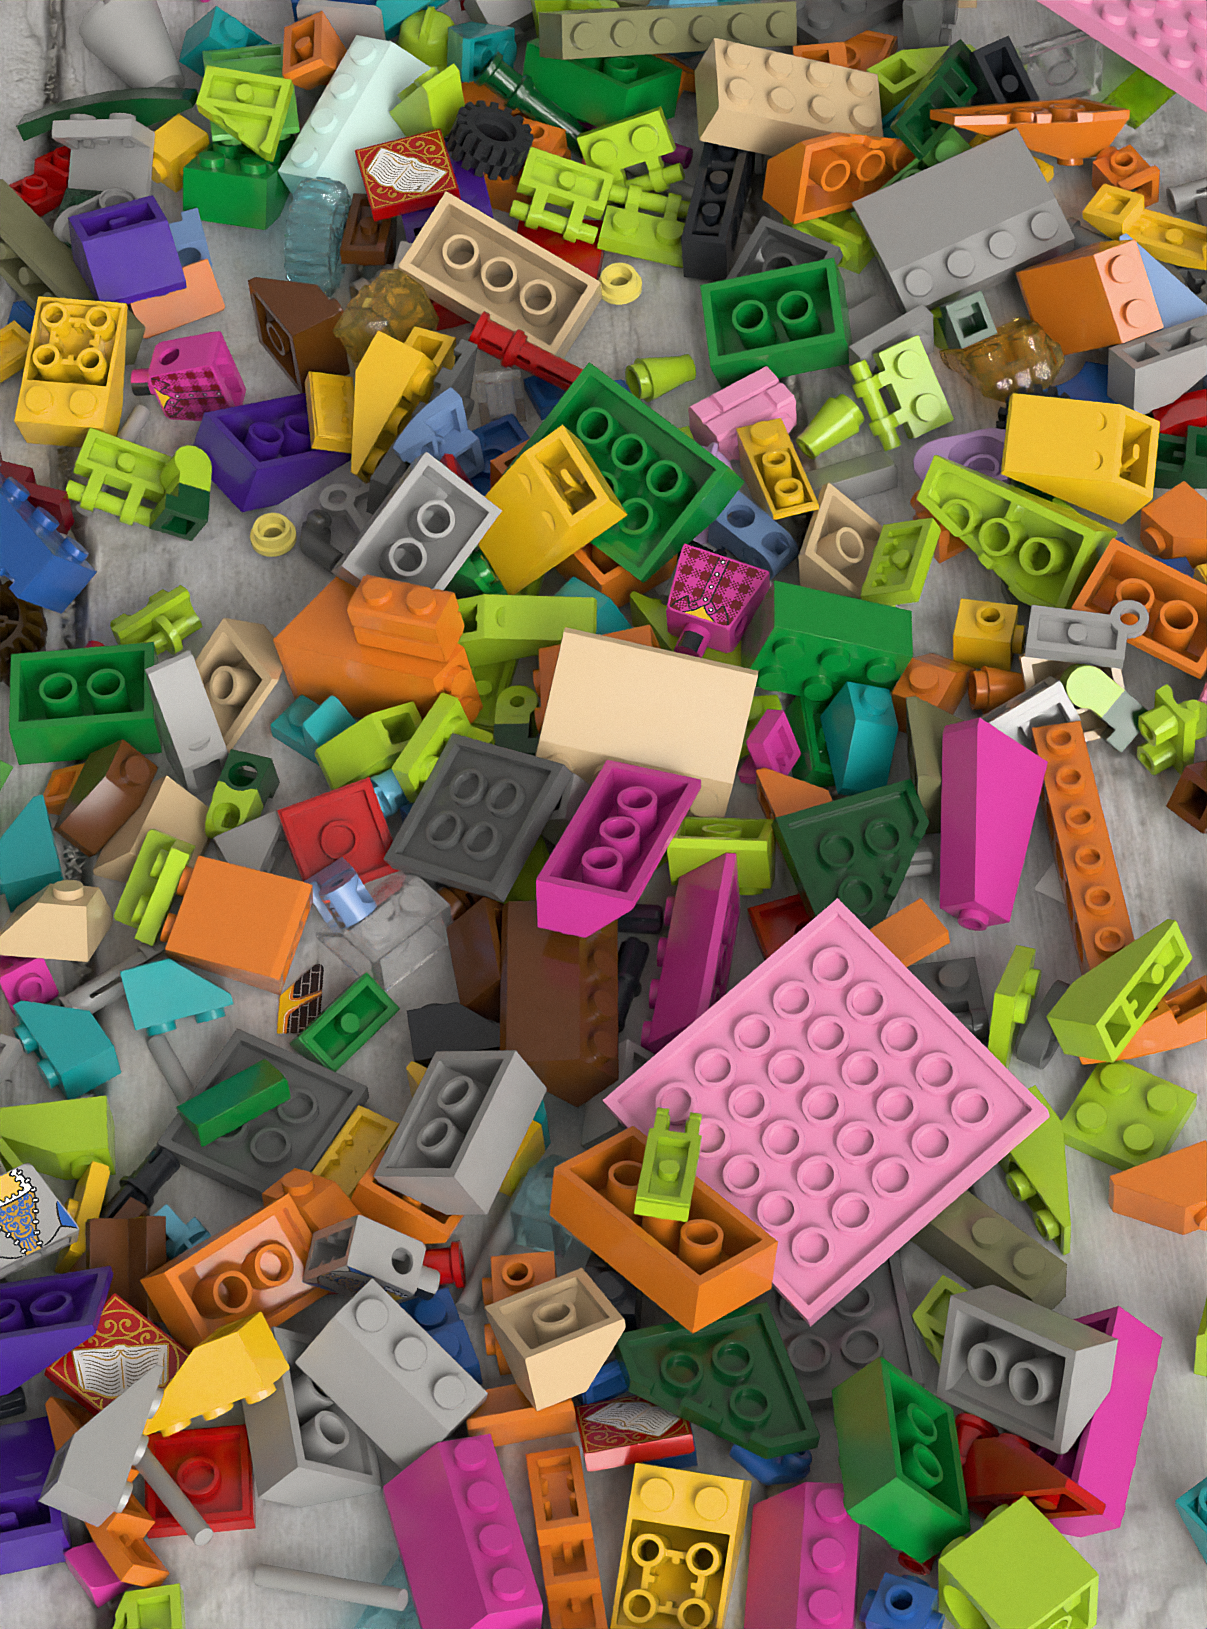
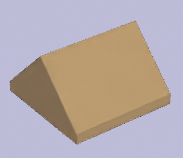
M828 482L822 485L817 500L819 509L813 512L798 556L800 586L862 600L860 597L862 584L866 580L873 558V550L878 543L883 526Z
M167 775L152 782L141 806L104 845L94 865V875L127 883L147 832L150 829H156L195 845L196 848L188 865L194 868L198 855L204 856L211 841L205 833V822L209 807Z

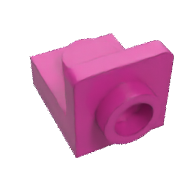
M766 710L746 741L750 754L737 774L741 783L757 784V769L766 767L785 775L790 773L800 757L801 751L784 710Z
M0 955V989L14 1015L13 1005L19 1001L45 1004L59 995V991L43 958Z

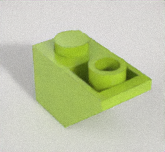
M453 63L442 72H439L436 66L423 73L414 80V83L397 94L402 102L389 111V113L406 137L440 128L443 138L449 136L459 109L465 107L460 73L456 65Z
M414 701L371 713L316 749L315 757L331 791L374 775L378 776L392 768L423 721Z

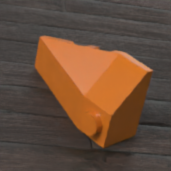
M1080 97L930 110V119L989 138H996L1017 128L1029 150L1056 157L1057 164L1064 166L1083 165L1084 158L1097 157L1103 149L1110 146L1129 120L1130 115L1129 109Z
M840 132L801 141L768 159L762 199L793 224L801 223L853 208L852 202L878 191L916 157L901 139Z

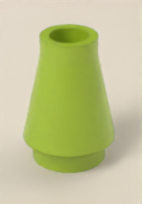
M689 354L670 357L636 358L634 364L628 365L625 369V380L630 391L639 400L644 399L646 402H651L696 378V367Z
M839 394L835 399L829 397L804 432L796 438V443L807 457L814 460L821 453L859 433V426L865 421L864 415L848 396Z

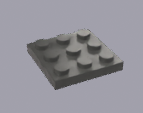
M452 733L386 853L384 860L393 869L504 903L573 773L564 764Z
M237 1028L186 1101L263 1059L269 1061L287 1079L291 1099L204 1147H201L179 1113H177L156 1145L161 1146L162 1150L165 1148L170 1151L181 1165L263 1202L262 1193L292 1169L298 1168L310 1173L313 1171L357 1106L363 1107L369 1099L368 1087Z
M898 1250L811 1327L773 1286L770 1290L745 1304V1306L763 1302L768 1303L810 1411L834 1408L832 1389L879 1356L925 1388Z

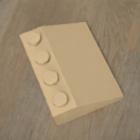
M565 627L535 756L564 764L572 773L578 775L590 786H592L606 760L701 779V789L689 808L686 817L724 818L734 783L758 671Z

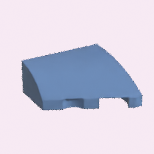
M451 387L427 404L410 421L393 446L394 453L402 461H407L410 464L415 458L425 452H428L438 461H440L444 453L453 454L469 479L485 469L479 438L468 428L462 397Z

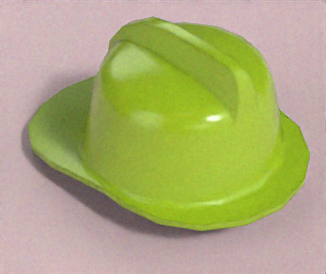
M428 6L427 10H420L404 19L395 44L429 67L436 66L438 71L442 72L447 68L448 27L456 24L447 14L437 11L434 6Z

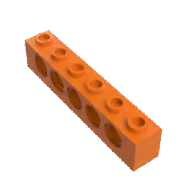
M1081 721L1032 728L1031 751L1048 762L1039 798L1081 975H1084L1135 941Z

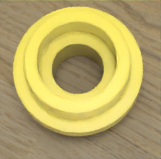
M614 263L607 266L598 279L601 282L602 299L610 304L622 305L630 303L637 299L642 292V279L631 265L626 263Z
M267 513L260 516L255 521L250 532V541L253 549L267 557H276L289 552L297 540L295 526L287 517L280 513Z

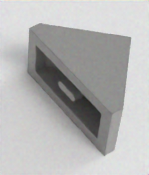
M277 810L213 837L218 860L276 875L288 850V844L276 814Z

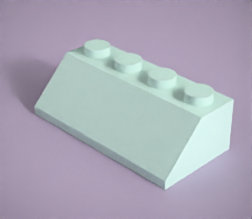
M359 35L355 36L278 170L297 204L345 214L349 213L353 193L366 194L355 150L406 137L389 111L402 102L397 94L414 83L415 79L431 69V67L391 41Z

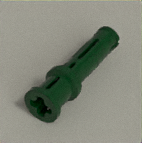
M497 51L479 72L474 83L478 87L486 86L504 100V107H508L513 111L517 108L534 121L565 129L567 147L582 159L583 154L578 144L577 136L589 130L533 87L535 83L532 81V77L528 74L522 76L502 60L503 55Z

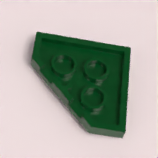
M909 778L776 817L771 826L810 922L838 898L870 930L885 920L910 867L916 849L929 825V820L912 779Z
M767 1302L739 1307L694 1334L678 1321L624 1332L613 1348L629 1392L764 1459H771L818 1447L820 1434Z

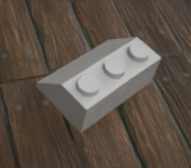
M425 452L414 459L331 572L355 587H358L363 576L368 574L425 586L432 590H444L502 510L432 455Z
M516 1050L435 1052L374 1174V1178L379 1183L446 1215H487L547 1088Z
M373 1278L328 1322L295 1362L402 1471L436 1443L447 1441L486 1401L488 1395Z
M995 1285L951 1295L936 1397L1061 1455L1069 1451L1110 1392L1118 1339Z
M273 1326L270 1330L290 1369L274 1382L277 1390L270 1396L249 1405L245 1398L242 1399L258 1498L303 1508L377 1492L383 1485L375 1443L295 1364L296 1360L316 1337Z

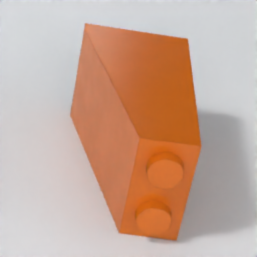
M337 576L273 639L295 700L302 694L318 705H321L333 695L339 699L351 716L364 718L371 713L414 701L422 720H424L443 692L459 699L470 724L474 722L478 713L483 709L463 646L457 644L449 660L441 662L358 644L353 631L354 625H351L347 613L348 604L357 587Z

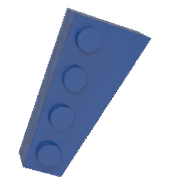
M0 473V576L3 577L5 575L13 582L9 588L17 598L62 614L97 571L85 560L89 555L87 550L73 538L67 536L65 539L56 530L60 525L59 522L48 511L39 506L35 508L27 500L30 492L14 478L8 477L6 479Z

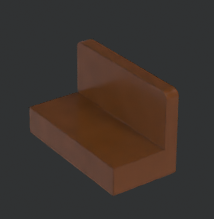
M166 1216L88 1219L85 1223L86 1270L111 1266L113 1272L105 1303L116 1293L153 1324L164 1323L140 1280L166 1264Z

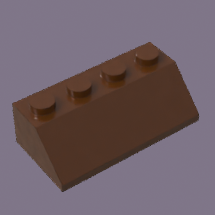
M537 900L508 901L502 906L500 1051L516 1050L547 1088L546 1092L577 1108L619 1080L618 919L584 938L539 928L537 924Z

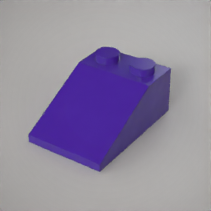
M306 393L205 412L193 446L202 449L211 460V480L241 512L280 504L349 462L352 456L351 453L311 448Z
M111 1266L0 1284V1396L9 1394L96 1334L113 1278Z

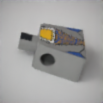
M0 1159V1279L77 1242L80 1229L33 1165L25 1163L7 1172Z
M356 1215L314 1232L302 1282L353 1298L373 1278L395 1301L410 1296L429 1301L438 1289L440 1273L438 1270L422 1265L426 1251L423 1242L369 1218Z

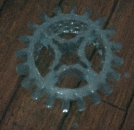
M327 177L306 178L304 181H301L293 193V202L289 205V216L286 220L287 227L286 234L284 235L285 248L283 253L285 254L284 268L287 271L286 280L316 284L330 298L336 292V289L340 288L341 279L344 277L348 265L341 264L340 247L350 209L351 196L346 185L341 183V181L331 180V178Z

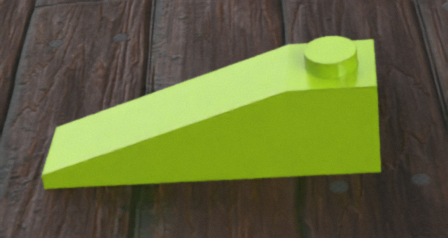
M934 455L917 496V500L945 528L967 544L979 556L978 560L988 570H993L1009 586L1008 590L1018 600L1030 606L1037 605L1071 609L1112 538L1115 539L1118 531L1078 512L939 455Z

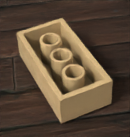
M718 38L713 39L694 71L700 141L776 156L801 141L835 132L883 137L878 74Z
M447 191L398 265L401 281L470 323L476 325L481 314L485 311L490 314L491 320L514 332L521 329L528 336L527 341L563 359L602 299L600 281Z

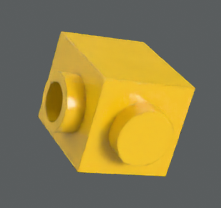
M177 114L154 131L155 140L151 180L156 183H163L175 193L183 188V167L210 144L208 133L180 114Z
M961 598L953 633V660L978 669L988 666L1011 671L1014 654H1023L1026 636V626L1018 625V605Z

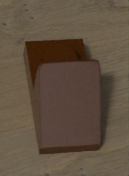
M353 193L340 247L341 264L370 266L393 264L395 262L397 216L374 222L367 194Z

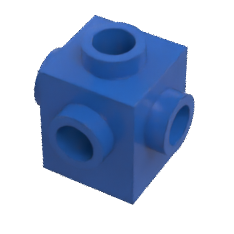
M887 1572L884 1573L877 1591L871 1588L868 1590L859 1616V1620L865 1622L866 1629H942L945 1614L938 1612L937 1589L931 1588L926 1581L913 1575H902L899 1577Z

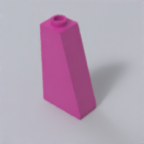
M980 717L946 725L942 738L939 908L957 918L958 924L962 927L974 931H983L988 926L1010 922L1048 764L1046 760Z

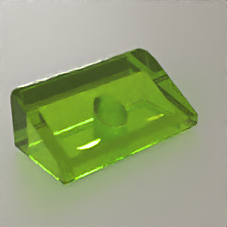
M1138 68L1100 103L1129 109L1130 115L1126 125L1136 130L1176 92Z

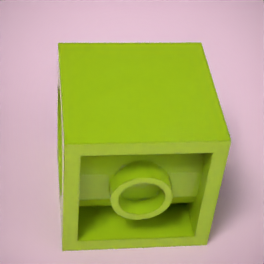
M1025 1495L1011 1506L1003 1504L997 1507L987 1516L983 1527L967 1539L964 1536L954 1539L944 1548L940 1559H938L939 1611L945 1614V1618L955 1629H1091L1097 1625L1099 1574Z

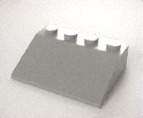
M1017 128L852 202L855 213L903 315L921 304L928 310H931L973 291L982 290L983 292L1016 277L1015 272L1069 253L1074 248L1075 237L1062 209Z

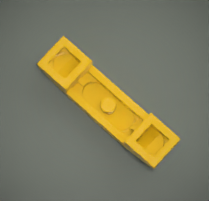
M1104 183L1082 211L1084 220L1115 241L1127 233L1157 260L1181 267L1207 270V227L1145 209L1144 195Z

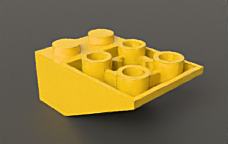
M38 296L14 418L15 424L27 443L82 448L90 428L117 437L123 407L128 309L126 303Z
M1013 393L1009 398L1000 474L1122 525L1153 499L1160 421L1120 404Z
M562 425L526 450L484 496L501 509L502 512L478 545L507 593L515 595L628 514L581 440Z
M635 1463L610 1629H724L744 1537L752 1480L646 1463Z

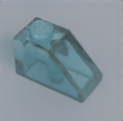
M552 1154L529 1168L510 1209L515 1244L541 1252L554 1251L555 1256L564 1258L573 1237L567 1234L565 1227L552 1218L549 1213L554 1167L566 1162L569 1158Z

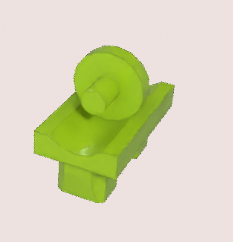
M179 585L170 592L164 589L149 597L147 606L133 615L123 613L110 622L111 630L118 645L154 642L157 655L165 650L175 655L183 649L181 640L203 627L192 607L188 589L182 585Z
M1168 684L1155 690L1154 708L1138 718V727L1142 736L1147 741L1137 746V758L1152 775L1155 776L1170 766H1173L1182 775L1187 765L1194 764L1195 740L1207 736V705L1195 699L1177 704L1173 698V690Z

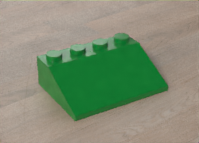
M590 362L502 474L504 475L526 450L560 426L566 427L581 440L628 514L590 542L642 583L646 582L680 552L684 544L688 545L713 523L745 483L729 466Z

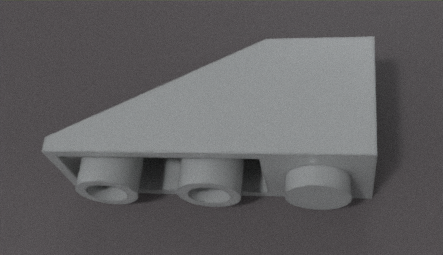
M190 650L177 656L160 661L158 664L145 669L166 758L184 789L193 796H196L216 787L228 758V751L195 660Z
M156 1364L73 1434L54 1454L39 1502L96 1527H99L113 1512L120 1514L123 1511L133 1489V1483L127 1481L131 1466H136L139 1463L148 1444L149 1437L143 1434L146 1421L153 1418L163 1398L164 1390L158 1387L164 1369L163 1366Z

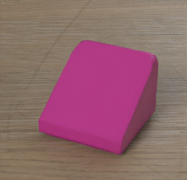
M94 1541L73 1547L63 1553L68 1569L97 1609L134 1585L120 1581Z

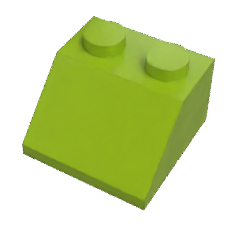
M685 816L667 848L671 885L678 886L680 876L725 853H735L737 855L739 895H759L763 893V888L771 889L775 880L776 836L771 826L774 819Z

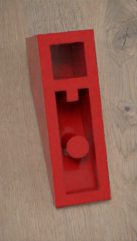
M1001 1433L998 1437L973 1440L962 1472L968 1509L985 1520L993 1510L1003 1504L1011 1506L1024 1495L1047 1519L1103 1515L1106 1507L1104 1502L1031 1451L1029 1443L1023 1438L1009 1433Z

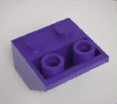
M153 195L68 217L73 261L95 301L129 304L155 296H164L170 292L187 288L168 220Z

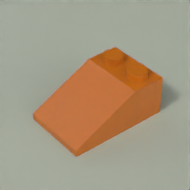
M289 1193L284 1194L183 1252L140 1280L174 1341L189 1353L221 1326L261 1311L271 1329L273 1326H279L331 1292L302 1282L313 1234Z

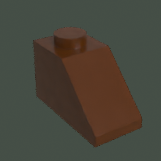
M123 739L89 754L53 830L89 858L96 855L141 806L159 767Z

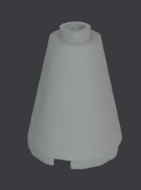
M99 0L85 14L79 27V34L83 38L84 46L131 88H184L185 79L156 0H112L107 4L103 0Z

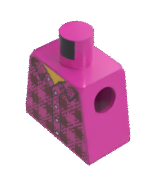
M221 331L159 342L154 348L149 368L133 369L131 373L133 394L135 396L155 395L164 415L171 420L202 421L205 412L243 405L246 393L244 382Z
M684 544L681 549L666 609L668 632L673 636L679 637L674 652L699 658L703 657L707 647L724 653L732 652L741 641L742 635L770 588L769 571Z

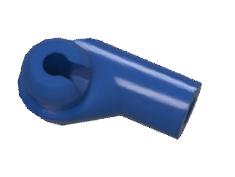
M734 1444L729 1453L733 1460L760 1483L767 1486L800 1482L810 1473V1465L812 1463L810 1450L764 1459Z

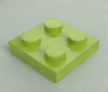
M1122 1060L1115 1061L1114 1063H1098L1062 1120L1064 1144L1121 1171L1167 1155L1197 1106V1094Z

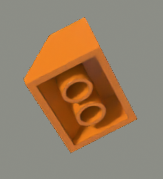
M1112 538L1070 610L1110 614L1112 608L1123 600L1140 602L1149 613V624L1141 636L1127 639V643L1201 679L1207 673V585ZM1131 613L1123 614L1120 617V620L1126 625H1134L1138 622V618Z

